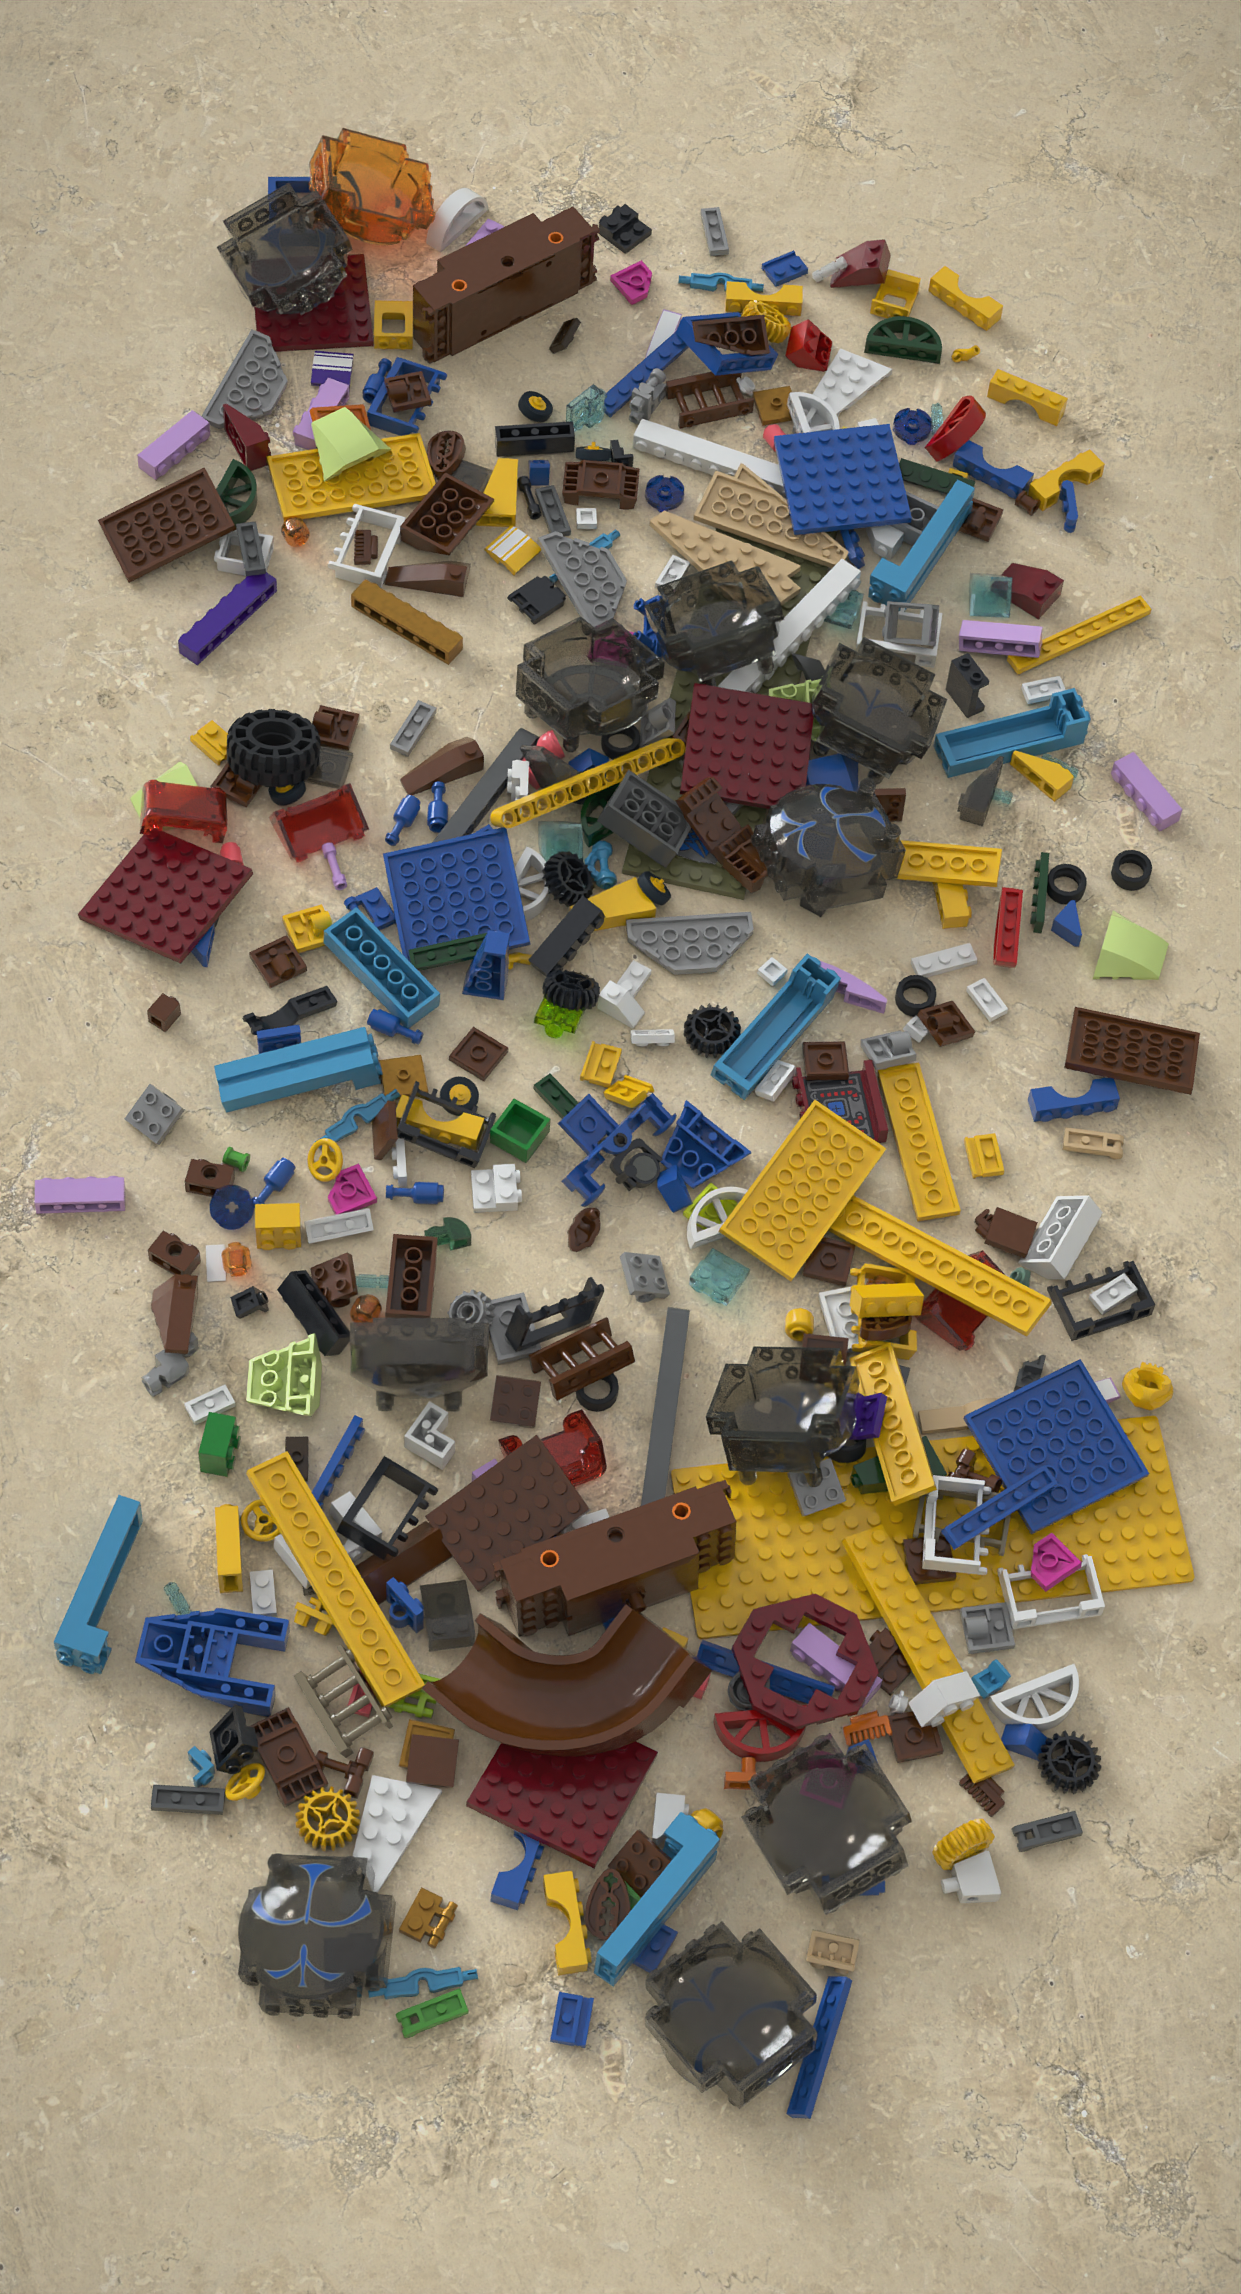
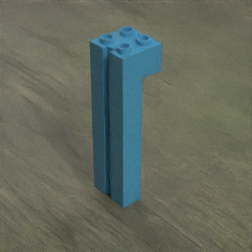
M957 479L900 566L881 558L870 575L869 598L886 606L887 601L911 603L972 511L973 501L971 500L974 497V487Z
M1075 688L1052 693L1049 706L938 733L935 735L933 746L938 758H941L943 762L942 766L947 778L1009 763L1015 750L1037 756L1084 744L1091 718L1089 712L1085 711L1083 707L1082 697L1077 694Z
M807 953L792 970L788 982L715 1063L711 1076L721 1084L730 1086L732 1092L745 1100L764 1079L777 1060H780L831 1002L841 977L834 970L822 968L821 962Z
M365 1027L214 1066L221 1102L226 1113L350 1080L353 1081L355 1089L358 1090L381 1084L379 1075H383L372 1033L368 1034Z
M118 1495L54 1640L57 1660L65 1666L71 1667L75 1665L86 1673L94 1674L95 1672L102 1674L112 1648L107 1646L109 1632L97 1628V1625L142 1525L143 1516L139 1501Z
M680 1812L665 1830L664 1835L668 1838L665 1840L662 1851L672 1861L597 1952L594 1973L613 1987L716 1860V1850L719 1846L720 1838L711 1829H705L698 1824V1821L691 1815H685L683 1812Z

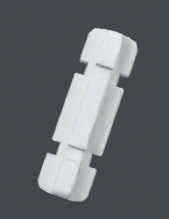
M844 257L836 259V262L832 261L821 267V270L814 271L812 273L813 279L816 282L824 280L823 277L827 278L838 272L839 269L846 268L847 261Z

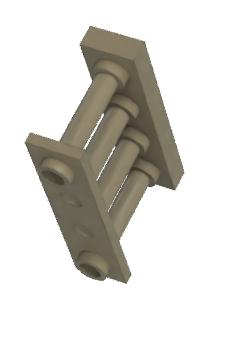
M339 1645L337 1648L342 1655L340 1658L313 1676L311 1674L307 1676L300 1671L294 1675V1678L337 1750L342 1756L347 1758L353 1754L350 1748L353 1744L352 1741L381 1722L389 1729L393 1725L389 1720L392 1718L391 1713L385 1706L381 1707L354 1663L355 1658L351 1650H346L342 1645ZM347 1664L353 1676L325 1695H319L315 1689L318 1687L317 1684ZM359 1683L365 1695L338 1713L330 1714L326 1708L329 1706V1703ZM371 1702L377 1714L349 1733L344 1732L342 1734L338 1728L341 1725L340 1722Z

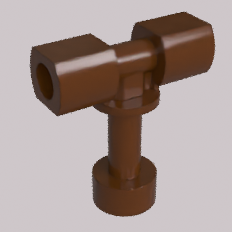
M963 1449L956 1460V1470L949 1472L947 1477L985 1481L984 1486L990 1487L991 1492L998 1493L1002 1485V1478L993 1474L988 1478L975 1473L973 1465L977 1460L976 1455L971 1450Z
M360 1748L356 1760H350L349 1764H345L328 1758L327 1752L319 1750L316 1758L322 1771L326 1767L345 1773L344 1778L348 1780L344 1788V1794H350L351 1798L358 1799L363 1786V1774L369 1770L374 1752L366 1748Z

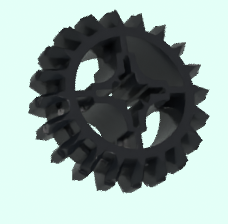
M562 851L552 855L546 861L545 867L542 870L544 873L542 879L546 881L545 887L549 889L548 894H552L554 900H559L560 905L565 904L566 907L575 905L582 896L588 899L593 894L592 890L595 888L592 884L595 880L591 877L592 871H589L587 868L589 864H584L583 858L579 859L577 853L572 854L570 851Z
M557 970V972L553 971L547 974L542 987L544 998L547 999V1002L553 1003L554 1006H559L561 1009L566 1008L575 1011L592 1009V1007L596 1006L600 994L599 983L594 978H589V975H583L581 972H574V970Z
M710 1003L707 1005V1008L703 1005L699 1007V1010L694 1008L692 1014L687 1016L683 1033L684 1037H686V1044H690L691 1051L697 1049V1054L699 1055L703 1052L706 1058L709 1054H713L714 1058L717 1057V1054L722 1056L741 1035L739 1019L734 1017V1012H727V1006L721 1009L719 1004L716 1007H712ZM721 1024H723L729 1032L725 1031V1028L722 1027ZM696 1030H698L699 1033L704 1036V1038H702V1037L697 1033Z
M1065 1730L1061 1736L1055 1733L1053 1739L1047 1738L1045 1741L1046 1745L1041 1746L1040 1749L1043 1753H1039L1037 1757L1041 1761L1038 1763V1769L1043 1770L1040 1774L1041 1778L1048 1777L1047 1785L1055 1784V1791L1062 1787L1064 1794L1067 1793L1068 1789H1071L1074 1795L1077 1793V1789L1084 1792L1086 1786L1091 1787L1094 1783L1093 1780L1098 1779L1099 1774L1097 1772L1101 1770V1765L1098 1763L1101 1761V1756L1096 1755L1098 1747L1091 1748L1092 1740L1084 1741V1734L1078 1738L1076 1737V1732L1073 1731L1071 1736H1068ZM1063 1748L1061 1756L1051 1759V1754L1054 1751ZM1088 1766L1086 1773L1076 1777L1077 1769Z

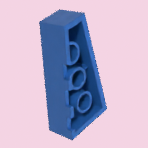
M488 930L466 972L462 994L504 1000L508 981L510 933Z

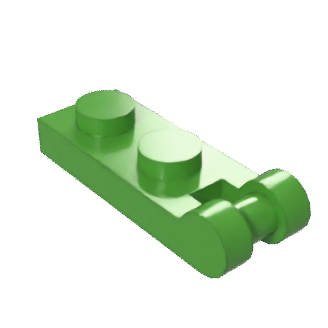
M459 1988L402 2010L396 2014V2018L403 2026L402 2033L404 2038H410L419 2032L469 2013V2010ZM417 2016L419 2022L412 2025L410 2018Z

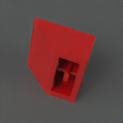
M807 319L791 327L785 356L798 368L825 372L828 368L833 342Z

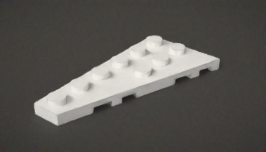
M840 348L812 395L827 402L833 408L837 417H839L843 410L849 409L863 398L867 391L872 387L878 386L882 379L892 375L893 369ZM803 409L805 415H807L808 412L810 411V410H807V409ZM815 413L809 426L814 427L827 423ZM793 426L792 432L797 434L795 426Z
M372 1775L339 1914L349 1916L354 1914L363 1903L365 1894L370 1906L372 1905L381 1887L391 1875V1871L415 1837L420 1825L442 1794V1789Z

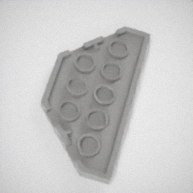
M251 329L201 416L211 426L218 429L224 427L223 404L226 403L251 420L270 415L288 385V380L283 373L281 363L272 347L269 336Z
M556 531L539 537L537 540L538 545L590 635L593 636L609 630L627 583L625 576L609 549L603 547L599 549L590 546L589 542L577 538L573 540L564 537L562 533Z
M751 912L626 920L628 942L674 975L717 972L746 942L754 930Z

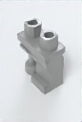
M658 368L653 369L646 383H640L638 389H633L630 402L631 414L629 415L631 422L639 425L642 419L649 420L651 414L666 396V384L663 383L666 375L662 370Z

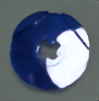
M905 408L895 415L892 429L896 436L906 441L908 445H915L917 442L924 441L929 437L932 429L931 417L921 409L914 411L910 410V408ZM909 424H916V427H910Z
M658 475L648 481L645 498L659 512L672 510L680 506L684 501V485L674 476L668 478L664 477V475ZM661 491H668L669 493L667 495L661 494Z
M226 1185L217 1189L211 1198V1217L222 1228L229 1230L239 1229L248 1223L253 1216L254 1201L246 1188L238 1185ZM230 1202L238 1205L234 1212H230V1209L226 1208V1205H229Z

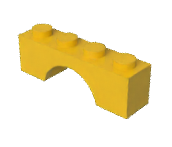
M944 266L930 278L928 291L973 321L977 326L988 331L1001 319L1002 304L990 296L973 298L965 295L958 287L959 275L948 267Z
M727 281L725 312L743 313L742 311L750 301L757 300L758 302L762 301L764 304L767 303L771 307L773 306V308L784 315L801 316L803 286L783 285L775 294L761 295L753 292L746 282Z
M997 369L992 377L987 394L988 398L1002 404L1009 400L1024 401L1036 410L1039 419L1055 426L1058 425L1063 417L1068 400L1067 397L1000 369Z
M1090 449L1084 453H1079L1074 459L1064 462L1055 470L1048 471L1043 477L1034 479L1029 485L1028 495L1035 500H1040L1039 508L1041 511H1044L1058 502L1059 486L1063 481H1077L1088 485L1102 477L1105 464Z
M401 1095L396 1108L397 1127L409 1098L405 1095ZM415 1098L405 1121L406 1124L421 1129L420 1133L425 1136L438 1139L446 1144L451 1143L472 1150H477L484 1131V1118L463 1113L452 1121H437L426 1114L422 1100Z
M572 1871L543 1875L546 1905L560 1910L566 1916L570 1926L566 1937L555 1944L554 1953L558 1976L587 1971L588 1963H591L592 1960L590 1948H585L584 1939H588L586 1925H581L580 1916H584L582 1901L577 1902L576 1893H580L578 1878L573 1879Z

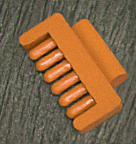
M877 1710L851 1717V1725L843 1727L848 1747L858 1743L857 1736L859 1742H862L863 1736L864 1740L869 1739V1736L871 1740H874L875 1736L880 1738V1732L883 1737L886 1736V1733L889 1736L893 1734L889 1717L887 1715L879 1717Z

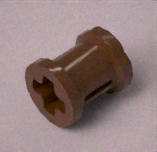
M1025 490L1015 500V506H1020L1027 510L1031 516L1035 514L1041 503L1040 500H1035L1027 495Z

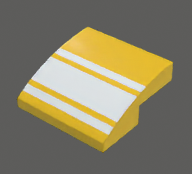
M513 525L509 526L484 549L497 564L501 562L513 575L541 552V548L536 542Z

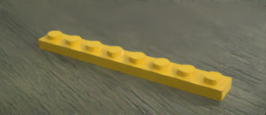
M1140 595L1043 639L1039 658L1008 655L1007 661L1017 675L1139 620L1151 614L1152 609Z

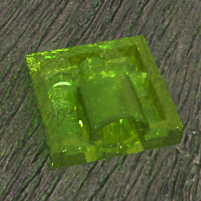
M543 998L535 1015L534 1023L545 1026V1033L549 1037L556 1039L560 1038L564 1031L575 1034L585 1011L561 1009V1007L554 1006L553 1003H549L547 999Z

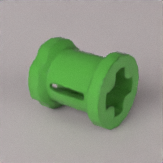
M228 1147L222 1162L239 1168V1171L244 1172L248 1167L251 1155L248 1153L242 1154L234 1151L233 1147Z

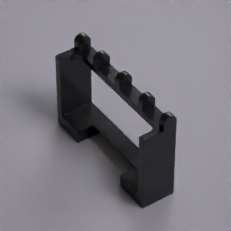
M415 1081L397 1127L398 1137L475 1168L480 1161L490 1129L494 1124L496 1113L492 1112L489 1117L482 1116L476 1113L478 1106L473 1105L470 1111L456 1105L457 1097H453L452 1102H448L436 1097L437 1089L434 1088L431 1094L419 1089L420 1082ZM415 1096L461 1115L468 1113L484 1118V1124L487 1126L477 1152L462 1146L460 1149L425 1136L420 1133L421 1129L406 1124L405 1121Z
M1134 1260L1123 1262L1124 1269L1113 1272L1111 1267L1105 1268L1106 1275L1093 1279L1091 1273L1085 1274L1086 1282L1073 1285L1071 1280L1065 1281L1067 1288L1059 1290L1057 1285L1047 1287V1291L1071 1341L1152 1315L1155 1303ZM1123 1273L1137 1287V1295L1140 1302L1133 1303L1129 1310L1095 1321L1091 1317L1075 1323L1063 1298L1064 1296L1110 1282Z
M589 1277L583 1291L579 1292L577 1296L569 1299H560L559 1303L551 1306H542L540 1310L533 1313L525 1312L521 1305H517L505 1333L515 1352L590 1324L603 1296V1285H597L594 1279ZM561 1313L564 1317L562 1320L534 1331L529 1329L530 1324Z
M384 1456L347 1511L336 1532L382 1560L386 1558L387 1554L396 1557L399 1551L392 1545L396 1539L406 1542L408 1535L402 1531L407 1523L412 1526L417 1525L419 1520L412 1514L417 1507L426 1510L429 1503L424 1500L427 1492L431 1495H436L438 1489ZM383 1476L388 1477L418 1496L388 1543L354 1523L358 1513Z

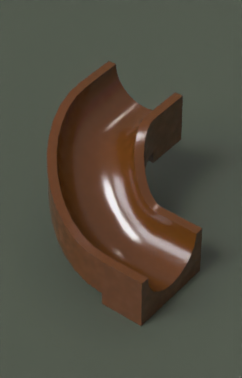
M626 1604L591 1648L573 1655H548L535 1652L502 1624L480 1613L475 1619V1622L478 1624L477 1638L465 1659L446 1677L435 1682H427L422 1689L463 1724L492 1740L538 1755L578 1757L615 1750L651 1733L665 1722L679 1706L684 1708L713 1670L648 1617Z

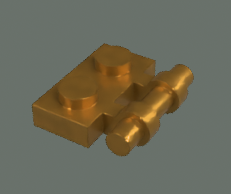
M421 1887L399 1928V1932L420 1943L424 1935L430 1937L427 1945L436 1948L439 1941L443 1940L445 1936L444 1931L449 1922H452L456 1916L454 1912L458 1905L449 1901L446 1908H441L440 1905L443 1898ZM434 1916L439 1917L440 1920L437 1926L431 1927L430 1924Z

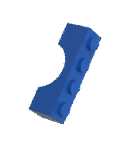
M970 440L962 445L954 455L953 467L968 473L976 480H980L1014 499L1023 490L1027 492L1033 480L1034 473L1018 465L1008 469H999L991 466L983 457V447Z
M1108 1077L1094 1079L1090 1090L1080 1097L1069 1098L1062 1096L1052 1086L1030 1089L1028 1097L1034 1122H1048L1056 1118L1068 1119L1076 1115L1088 1116L1102 1111L1106 1113L1117 1109L1120 1100L1115 1080Z
M514 1830V1837L524 1847L525 1857L516 1868L498 1873L491 1892L490 1902L518 1911L520 1903L525 1904L529 1893V1890H526L528 1881L533 1882L537 1870L533 1866L536 1859H541L544 1846H541L540 1842Z

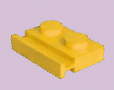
M213 720L199 729L194 736H190V741L218 766L221 761L227 759L228 733Z
M592 1041L580 1080H587L589 1083L609 1088L612 1084L622 1049L603 1043L601 1045L596 1044L595 1041Z
M625 1075L623 1076V1081L618 1080L603 1093L607 1100L633 1108L648 1097L647 1093H653L654 1088L650 1083Z
M995 1133L977 1135L974 1138H964L973 1179L979 1176L983 1178L1004 1174V1167Z

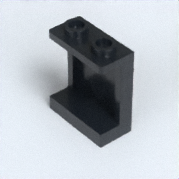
M969 653L951 660L945 690L966 718L984 711L985 705L978 697V694L982 687L989 685V679Z

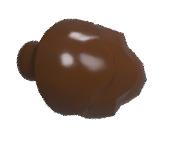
M585 1208L573 1218V1223L567 1231L570 1251L579 1252L585 1247H591L594 1243L601 1225L600 1211L597 1208Z

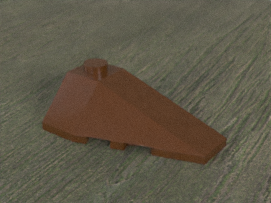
M764 315L692 322L695 342L750 356L770 353Z
M441 561L388 567L385 585L464 597L471 564L457 561Z
M464 737L445 745L403 776L400 782L407 795H415L431 789L434 782L440 781L446 784L484 770V754L476 740Z
M175 1274L153 1290L151 1310L154 1313L155 1322L159 1328L165 1353L188 1354L198 1300V1276Z

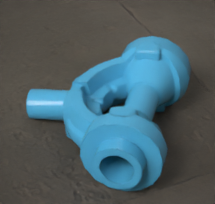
M598 841L594 844L592 852L585 859V864H589L588 870L592 871L591 877L595 879L596 885L602 889H610L617 883L616 875L610 871L608 866V859L612 855L613 848L606 841ZM598 860L600 861V872L595 869V863Z

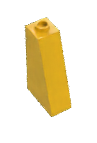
M498 458L484 491V494L494 498V502L479 519L476 526L509 527L513 525L515 527L518 459Z
M636 877L588 898L605 915L602 926L594 931L626 926L627 919L655 918L656 916L655 905L641 890Z
M224 1504L220 1507H215L220 1593L243 1592L238 1506Z

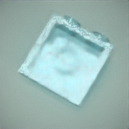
M594 384L566 405V422L573 421L574 432L580 430L584 425L591 428L595 424H599L604 417L603 413L606 411L604 400L607 398V394L603 389L598 388Z
M852 590L844 603L840 602L835 612L831 616L828 615L824 621L852 629L862 606L864 594Z
M712 1248L704 1261L701 1260L691 1274L689 1285L695 1291L703 1292L710 1296L714 1302L727 1306L749 1275L750 1269Z

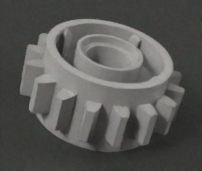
M471 1290L470 1293L463 1291V1294L456 1296V1299L450 1303V1310L447 1312L450 1319L447 1321L452 1325L451 1330L463 1338L465 1336L471 1339L472 1336L479 1338L482 1333H486L487 1329L492 1326V1321L495 1317L493 1314L495 1306L491 1304L492 1300L481 1291Z

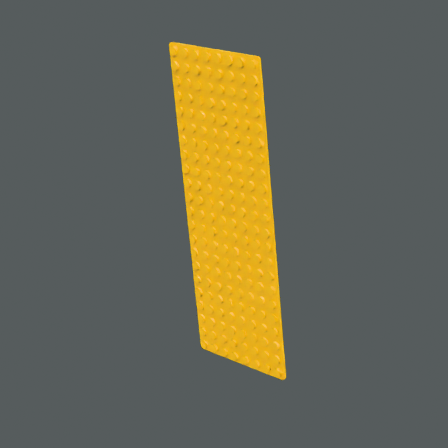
M1156 1416L1118 1419L1119 1424L1148 1470V1477L1032 1535L1018 1511H1015L1010 1517L1004 1556L998 1554L999 1550L990 1546H984V1548L988 1549L987 1556L979 1555L980 1567L987 1568L986 1575L956 1572L955 1581L916 1585L930 1612L1004 1603L1005 1600L997 1569H1007L1008 1574L1018 1573L1017 1566L1023 1564L1025 1571H1031L1034 1544L1050 1533H1053L1081 1562H1083L1082 1555L1092 1556L1101 1593L1192 1582L1195 1576L1158 1418ZM974 1436L929 1441L947 1473L946 1477L949 1472L956 1470V1460L963 1449H968L975 1453L977 1459L973 1465L975 1473L988 1478L992 1474L996 1475ZM867 1447L863 1457L855 1462L840 1463L832 1460L846 1501L803 1517L787 1473L829 1459L825 1452L789 1456L786 1462V1467L791 1468L789 1470L763 1469L779 1465L785 1457L673 1469L671 1471V1480L674 1494L695 1486L699 1489L718 1481L726 1480L731 1488V1498H728L726 1495V1499L737 1521L734 1559L728 1564H718L712 1566L706 1572L699 1573L698 1589L690 1592L697 1637L699 1639L739 1635L753 1609L815 1593L857 1614L859 1621L883 1618L842 1541L845 1537L883 1525L907 1568L902 1542L903 1539L913 1538L919 1497L894 1506L889 1491L861 1494L859 1489L853 1486L850 1479L853 1466L878 1456L876 1447ZM1002 1485L998 1493L1005 1490ZM943 1496L942 1500L937 1499L935 1527L944 1529L975 1509L976 1502L949 1496ZM926 1497L920 1523L925 1525ZM1004 1519L990 1527L989 1534H980V1536L1001 1540ZM919 1533L918 1538L924 1537V1533ZM966 1542L955 1550L951 1546L953 1558L974 1559V1543ZM1085 1570L1075 1571L1046 1592L1033 1578L1010 1581L1015 1603L1091 1594ZM804 1616L798 1628H804L809 1623L813 1626H821V1624ZM773 1624L769 1631L785 1629Z

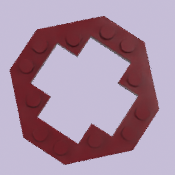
M816 1593L753 1609L732 1646V1653L737 1661L739 1673L744 1687L747 1689L752 1709L794 1731L803 1729L804 1726L816 1723L818 1725L834 1721L838 1717L857 1715L879 1674L857 1614ZM804 1616L845 1636L836 1652V1656L855 1665L838 1699L816 1689L806 1708L766 1688L765 1685L773 1673L774 1667L755 1658L757 1651L773 1624L794 1634Z

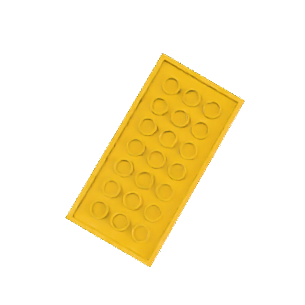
M420 433L381 439L391 448V451L376 458L371 457L325 482L322 465H320L318 449L267 456V465L284 522L352 512L354 504L378 508L422 501L436 483Z
M814 1100L718 1232L789 1281H792L882 1157L886 1148Z

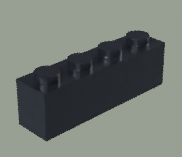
M573 421L495 426L497 457L574 452L575 433Z
M582 896L529 958L531 965L544 976L553 971H563L564 965L574 959L580 946L585 945L589 941L591 933L602 926L605 918L602 910Z
M306 1270L290 1272L277 1289L282 1299L288 1304L294 1316L305 1328L307 1334H316L319 1351L324 1356L339 1355L354 1336Z

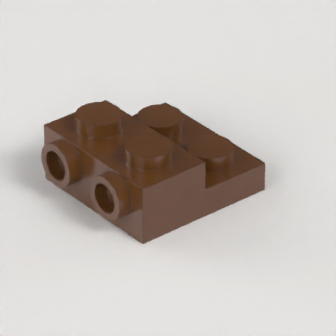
M885 1627L882 1632L879 1630L874 1632L869 1640L872 1642L869 1648L879 1672L878 1677L882 1679L880 1688L891 1696L910 1675L912 1670L891 1631Z

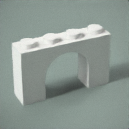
M350 1491L331 1502L329 1514L338 1525H340L356 1499ZM362 1507L354 1523L381 1539L382 1530ZM281 1534L276 1536L274 1550L304 1588L311 1587ZM348 1538L347 1542L343 1545L352 1562L357 1561L363 1553L368 1551Z

